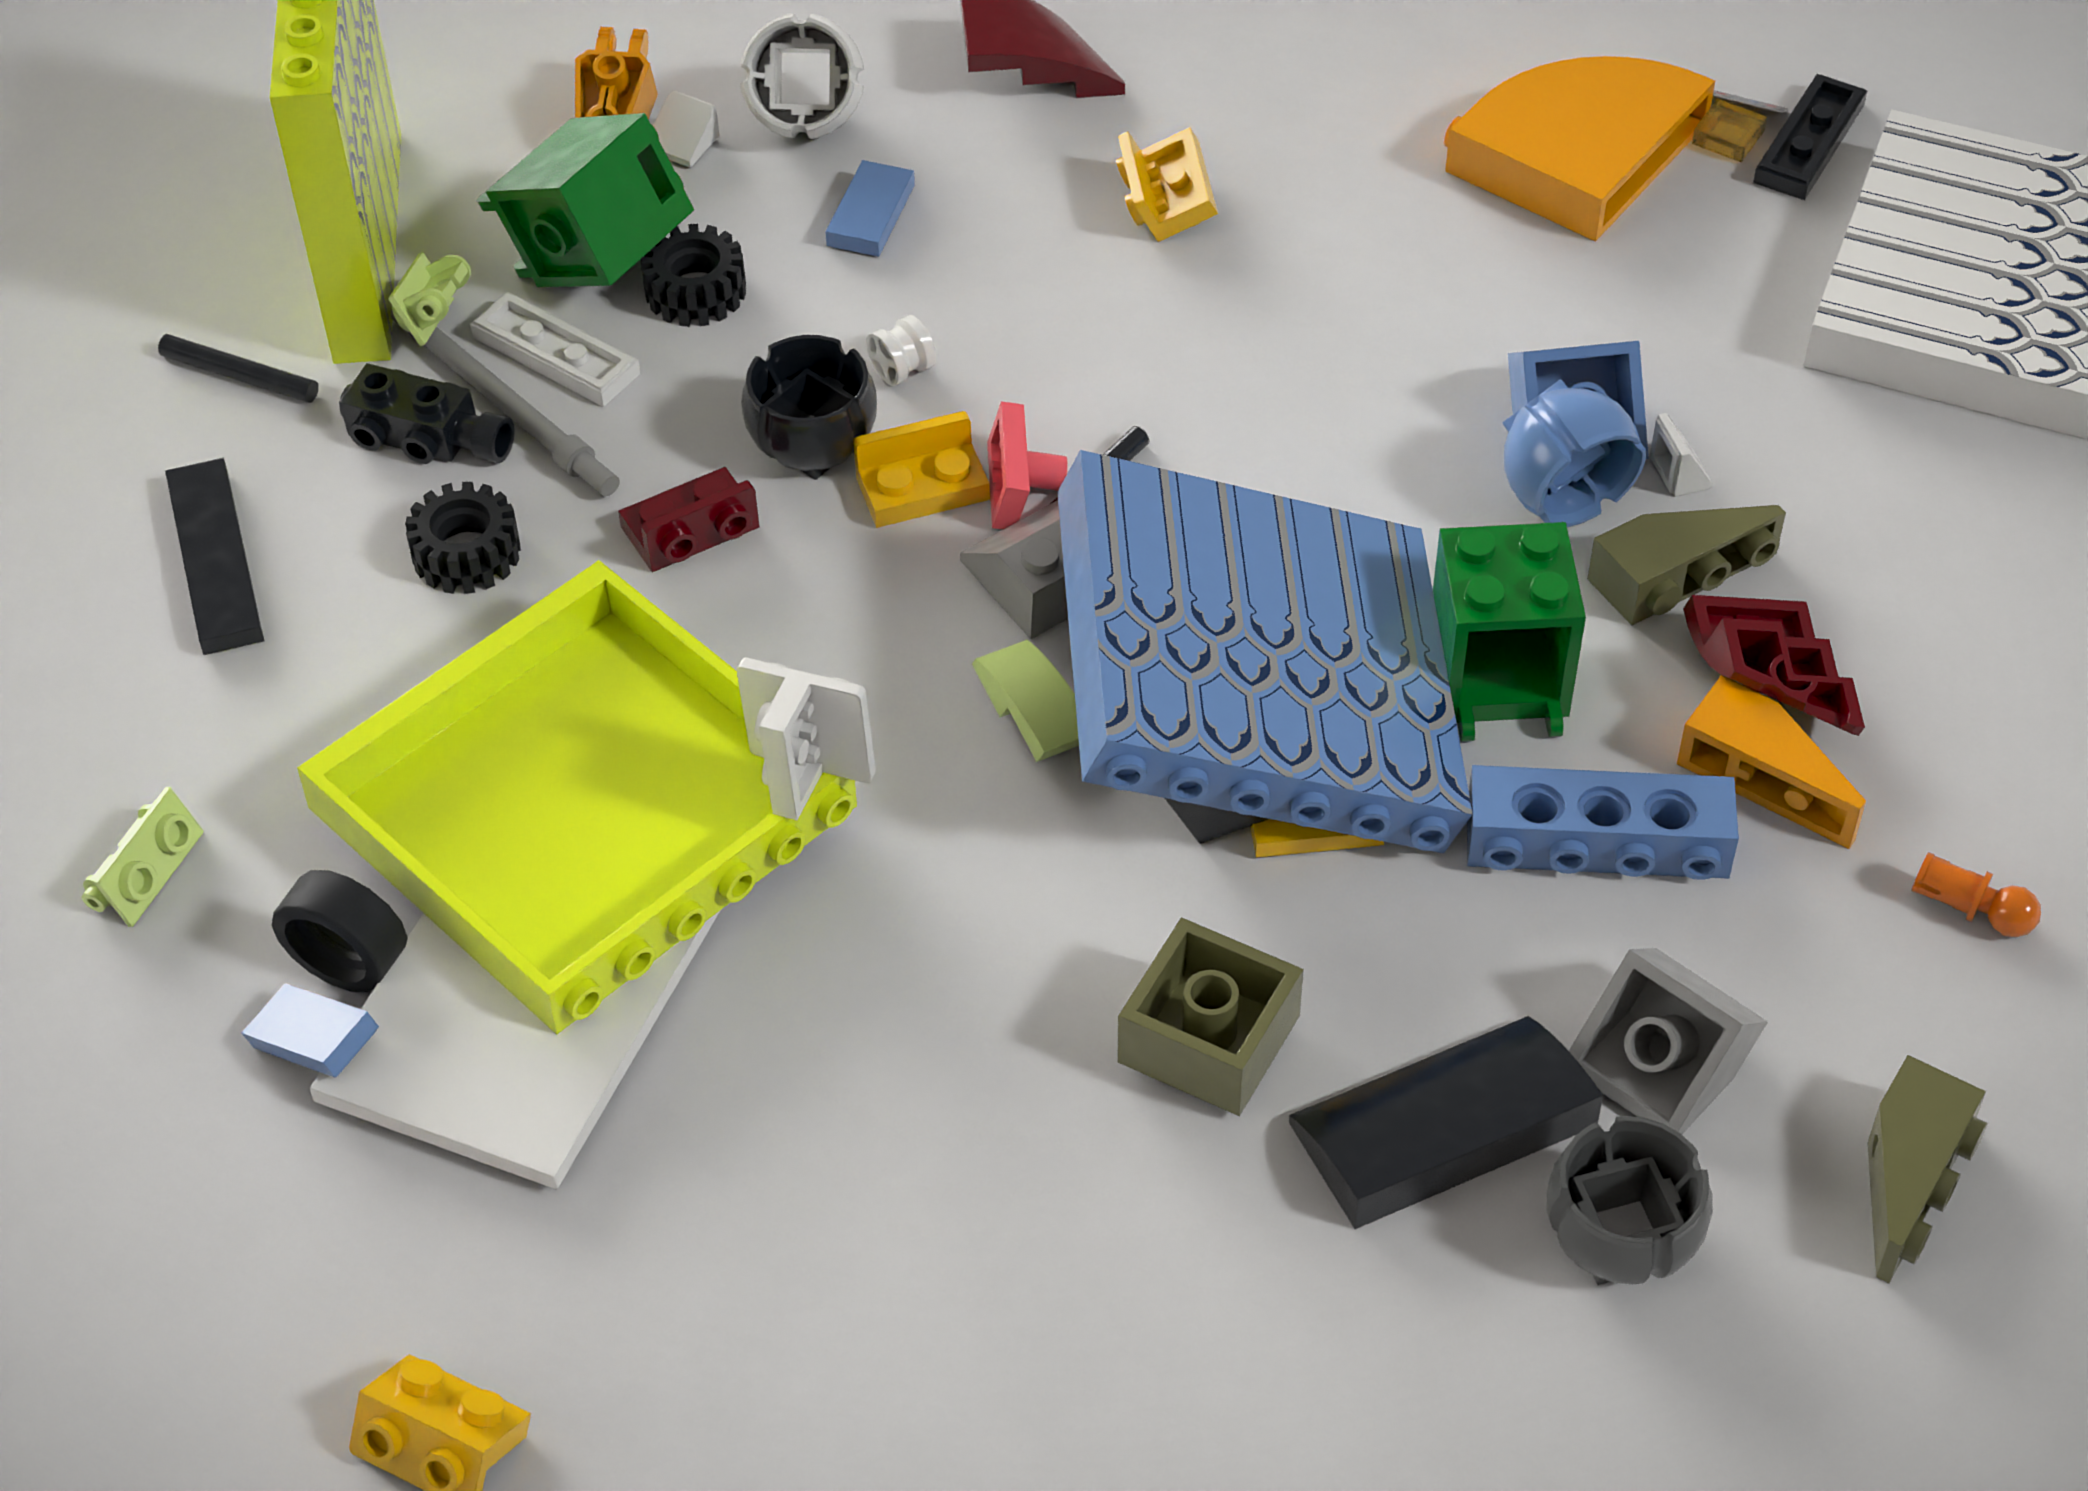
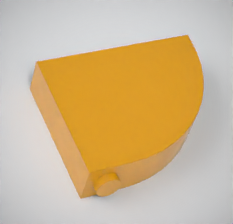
M1616 56L1567 59L1526 70L1491 89L1462 117L1457 116L1450 123L1444 137V145L1448 147L1445 172L1596 242L1708 123L1715 80L1688 69L1663 62Z

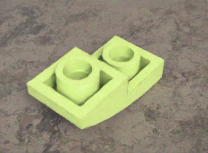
M1028 639L981 656L973 661L972 666L999 717L1001 718L1008 714L1012 715L1036 762L1079 746L1075 693L1054 665Z

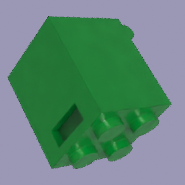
M645 113L569 119L477 198L482 211H496L522 259L513 266L518 277L533 278L537 287L611 286L695 210L684 190L680 176L675 172L659 141L656 129L649 122Z
M1566 522L1440 528L1433 595L1460 741L1475 740V722L1534 718H1545L1549 737L1563 736V717L1570 716L1586 621Z

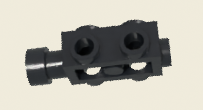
M366 363L353 383L345 387L339 401L340 414L344 419L348 435L351 436L356 444L371 451L378 450L382 444L399 448L411 460L421 464H428L433 458L452 462L460 448L472 450V454L476 458L502 463L508 457L514 442L515 428L513 420L509 417L490 412H484L480 416L476 415L470 389L450 382H440L408 374L398 369H389Z

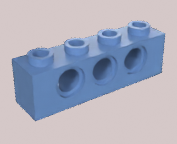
M1472 765L1469 797L1473 815L1467 822V866L1490 867L1495 870H1554L1566 874L1597 872L1618 873L1631 877L1643 875L1682 876L1696 880L1730 878L1739 840L1734 777Z

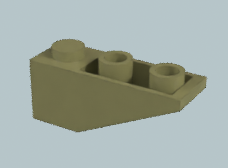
M1779 505L1642 514L1594 538L1587 579L1632 626L1654 614L1663 615L1669 612L1677 603L1691 597V595H1695L1703 590L1711 591L1717 588L1727 578L1751 566L1759 567L1767 563L1777 554L1786 512Z
M1910 1055L1906 1056L1879 1105L1867 1142L1876 1277L1887 1283L1891 1282L1902 1259L1912 1264L1917 1262L1933 1228L1932 1225L1923 1222L1930 1207L1941 1212L1944 1211L1961 1175L1951 1170L1958 1155L1969 1161L1972 1159L1988 1125L1987 1122L1977 1118L1986 1093L1985 1090Z

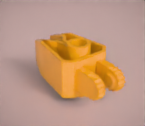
M600 26L595 50L587 49L575 58V118L645 113L649 120L658 92L651 65L647 60L649 44L647 30L633 29L629 40L628 52L616 51L617 39L614 27Z

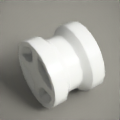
M906 315L898 319L894 328L889 331L878 329L870 333L866 338L867 351L872 365L883 381L890 386H896L904 382L908 378V373L913 370L924 372L936 364L937 355L932 338L922 322L913 315Z

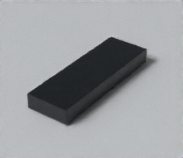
M1816 74L1756 167L1753 183L1805 201L1864 107L1868 90Z

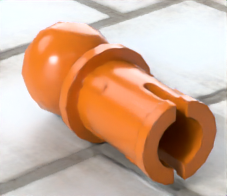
M1930 852L1927 853L1911 889L1915 893L1936 899L1966 913L1965 920L1970 922L1973 921L1977 911L1987 914L1993 928L2003 936L2017 938L2028 935L2040 922L2041 904L2035 894L2027 888L2012 885L1996 890L1989 887L1993 877L1992 873L1987 871L1985 876L1954 865Z

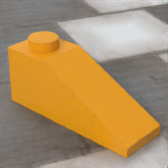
M1721 675L1686 721L1676 764L1702 776L1734 777L1736 794L1850 849L1857 836L1866 800L1779 702Z

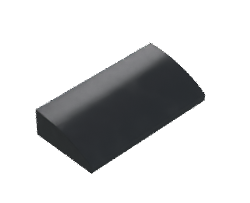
M1527 1016L1289 1115V1124L1353 1228L1358 1229L1575 1136L1595 1122L1598 1124L1603 1094L1565 1046L1540 1023Z

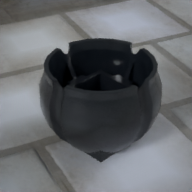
M799 335L788 337L769 345L766 361L758 356L752 360L747 370L746 382L742 391V414L746 429L761 451L770 458L776 459L783 466L800 470L817 480L831 467L847 460L854 452V439L857 436L871 432L877 413V393L866 363L857 350L853 348L845 354L841 347V340L822 335Z

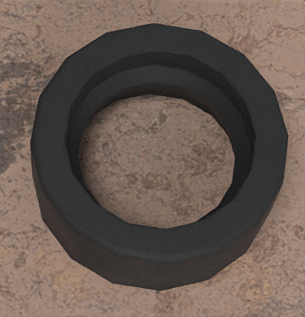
M310 870L299 877L273 912L271 924L278 942L292 959L309 973L328 984L351 992H369L382 981L402 953L408 939L402 921L389 904L371 889L354 879L329 870Z

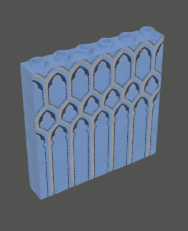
M1080 450L1057 493L1082 782L1444 854L1473 813L1422 529Z

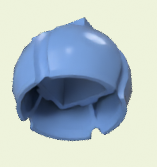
M1561 379L1502 422L1508 431L1504 445V470L1510 487L1523 506L1531 513L1542 518L1545 523L1566 522L1567 527H1571L1602 514V499L1607 498L1613 502H1618L1634 485L1645 464L1646 449L1641 444L1637 428L1632 422L1631 417L1622 406L1605 394L1584 388H1568Z

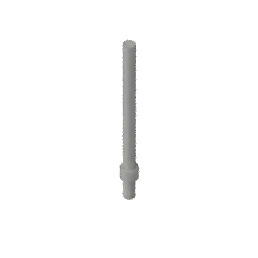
M391 311L392 320H394L398 324L394 317L393 311ZM438 327L435 328L423 346L552 452L555 464L572 477L580 476L603 496H610L617 490L620 484L619 478L595 458V451L577 435L565 434Z

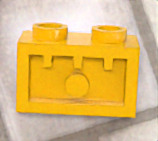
M966 411L857 436L854 439L856 479L876 528L990 500V483L972 445L971 421Z

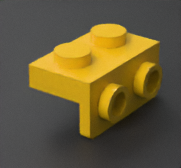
M1190 127L1143 150H1140L1129 131L1118 136L1122 157L1116 159V164L1124 183L1131 189V193L1125 196L1127 208L1134 222L1138 226L1146 223L1158 242L1196 226L1202 221L1218 214L1200 143Z
M408 1354L359 1391L349 1450L353 1455L424 1491H482L486 1471L527 1437L531 1413L505 1401L493 1391L476 1387L442 1370L440 1366L431 1361L419 1359Z

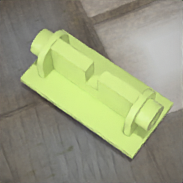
M423 252L418 254L388 298L392 304V311L396 321L405 331L411 332L420 347L426 344L438 323L447 315L449 306L454 300L452 296L455 291L463 287L470 279V266L464 258L458 255H446L430 263Z
M165 787L152 804H144L139 809L138 819L118 843L119 849L116 853L109 855L95 875L88 876L83 882L85 889L81 896L83 902L98 912H103L107 906L113 907L128 927H133L204 833L203 829L171 787Z

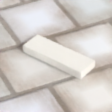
M506 292L470 324L473 339L603 408L641 374L637 358L510 292Z

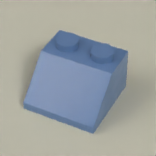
M1640 341L1508 353L1513 414L1561 379L1568 388H1584L1599 392L1619 403L1636 426L1641 444L1646 449V459H1649Z

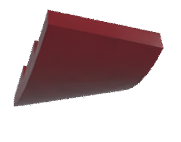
M960 0L968 72L1020 69L1022 85L1074 82L1076 98L1125 95V81L1062 18L1050 9L1033 0Z
M1691 595L1683 608L1686 623L1694 644L1711 668L1725 677L1850 734L1860 735L1865 725L1853 678L1838 676L1830 640L1815 638L1806 601Z

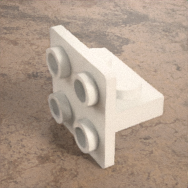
M747 657L742 658L736 671L749 749L752 754L764 757L762 781L765 785H768L774 815L798 820L823 772L863 783L871 782L876 773L867 696L863 686L850 683L841 678H829L788 668L779 663H767Z

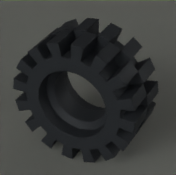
M688 224L689 232L681 233L679 226H676L670 232L669 238L664 237L641 258L646 302L650 303V310L655 315L662 312V319L668 323H672L677 316L679 317L680 326L690 327L691 319H699L700 326L709 325V316L712 315L718 321L726 319V308L735 312L740 307L739 299L744 300L746 295L744 260L739 242H733L732 235L727 231L722 232L718 236L716 226L707 225L704 232H699L698 224ZM693 272L708 273L695 278L680 277Z
M462 482V490L453 491L452 483L441 486L443 492L441 496H437L432 490L424 494L425 505L415 502L410 508L412 517L407 516L405 522L412 562L420 579L425 576L426 584L434 589L442 582L443 591L454 594L457 585H463L464 594L475 593V583L482 582L486 590L495 586L493 577L495 574L503 580L511 574L509 565L517 566L520 559L518 551H521L514 509L511 503L508 504L507 497L501 491L494 495L492 486L482 484L477 492L474 491L473 482ZM463 532H478L482 534L478 538L465 543L444 542L449 537Z

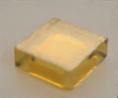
M1717 98L1695 127L1692 144L1742 162L1764 133L1767 117Z

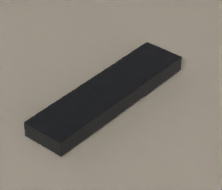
M224 457L165 470L199 643L203 655L265 641Z

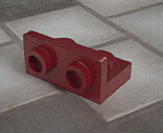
M726 466L618 510L622 530L652 573L760 528L755 488L748 480L737 483Z

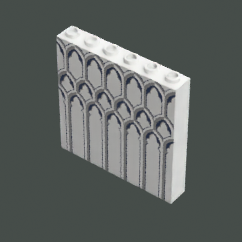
M1891 109L1814 318L1803 367L2088 440V156Z

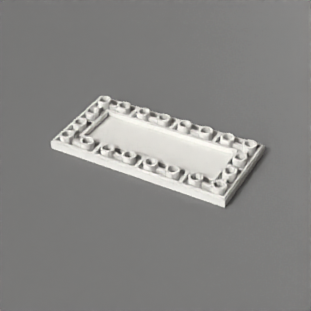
M720 911L708 919L692 938L686 941H679L654 960L648 971L635 980H628L603 999L590 1016L574 1021L559 1034H555L423 913L409 934L406 947L382 981L376 985L361 1008L370 1014L379 1028L336 1078L323 1073L318 1074L309 1088L313 1101L557 1190Z

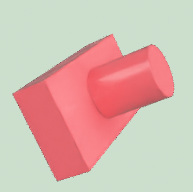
M1001 401L987 441L992 528L1003 530L1020 520L1030 487L1059 490L1067 475V457L1027 451L1024 404Z

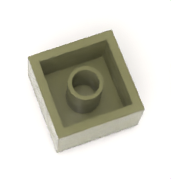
M1181 917L1118 1015L1117 1062L1240 1117L1300 1017L1304 969Z

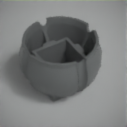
M1619 1116L1616 1117L1609 1131H1604L1596 1122L1587 1126L1572 1139L1557 1159L1547 1188L1548 1217L1552 1228L1558 1233L1557 1238L1564 1253L1579 1267L1591 1273L1597 1285L1608 1282L1642 1284L1647 1281L1650 1274L1657 1278H1665L1683 1267L1703 1244L1713 1213V1200L1707 1169H1701L1697 1158L1698 1151L1694 1145L1682 1134L1663 1123L1644 1117ZM1640 1201L1653 1228L1632 1235L1621 1236L1605 1230L1597 1213Z

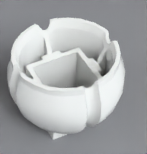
M793 13L771 20L752 37L741 60V67L747 71V79L740 83L741 91L748 108L756 119L769 130L788 138L795 139L799 132L807 133L810 139L820 138L834 132L852 116L863 95L864 86L857 81L859 72L864 70L863 60L858 47L846 31L833 21L820 15L810 14L806 20H798L797 16ZM782 53H830L829 104H781Z

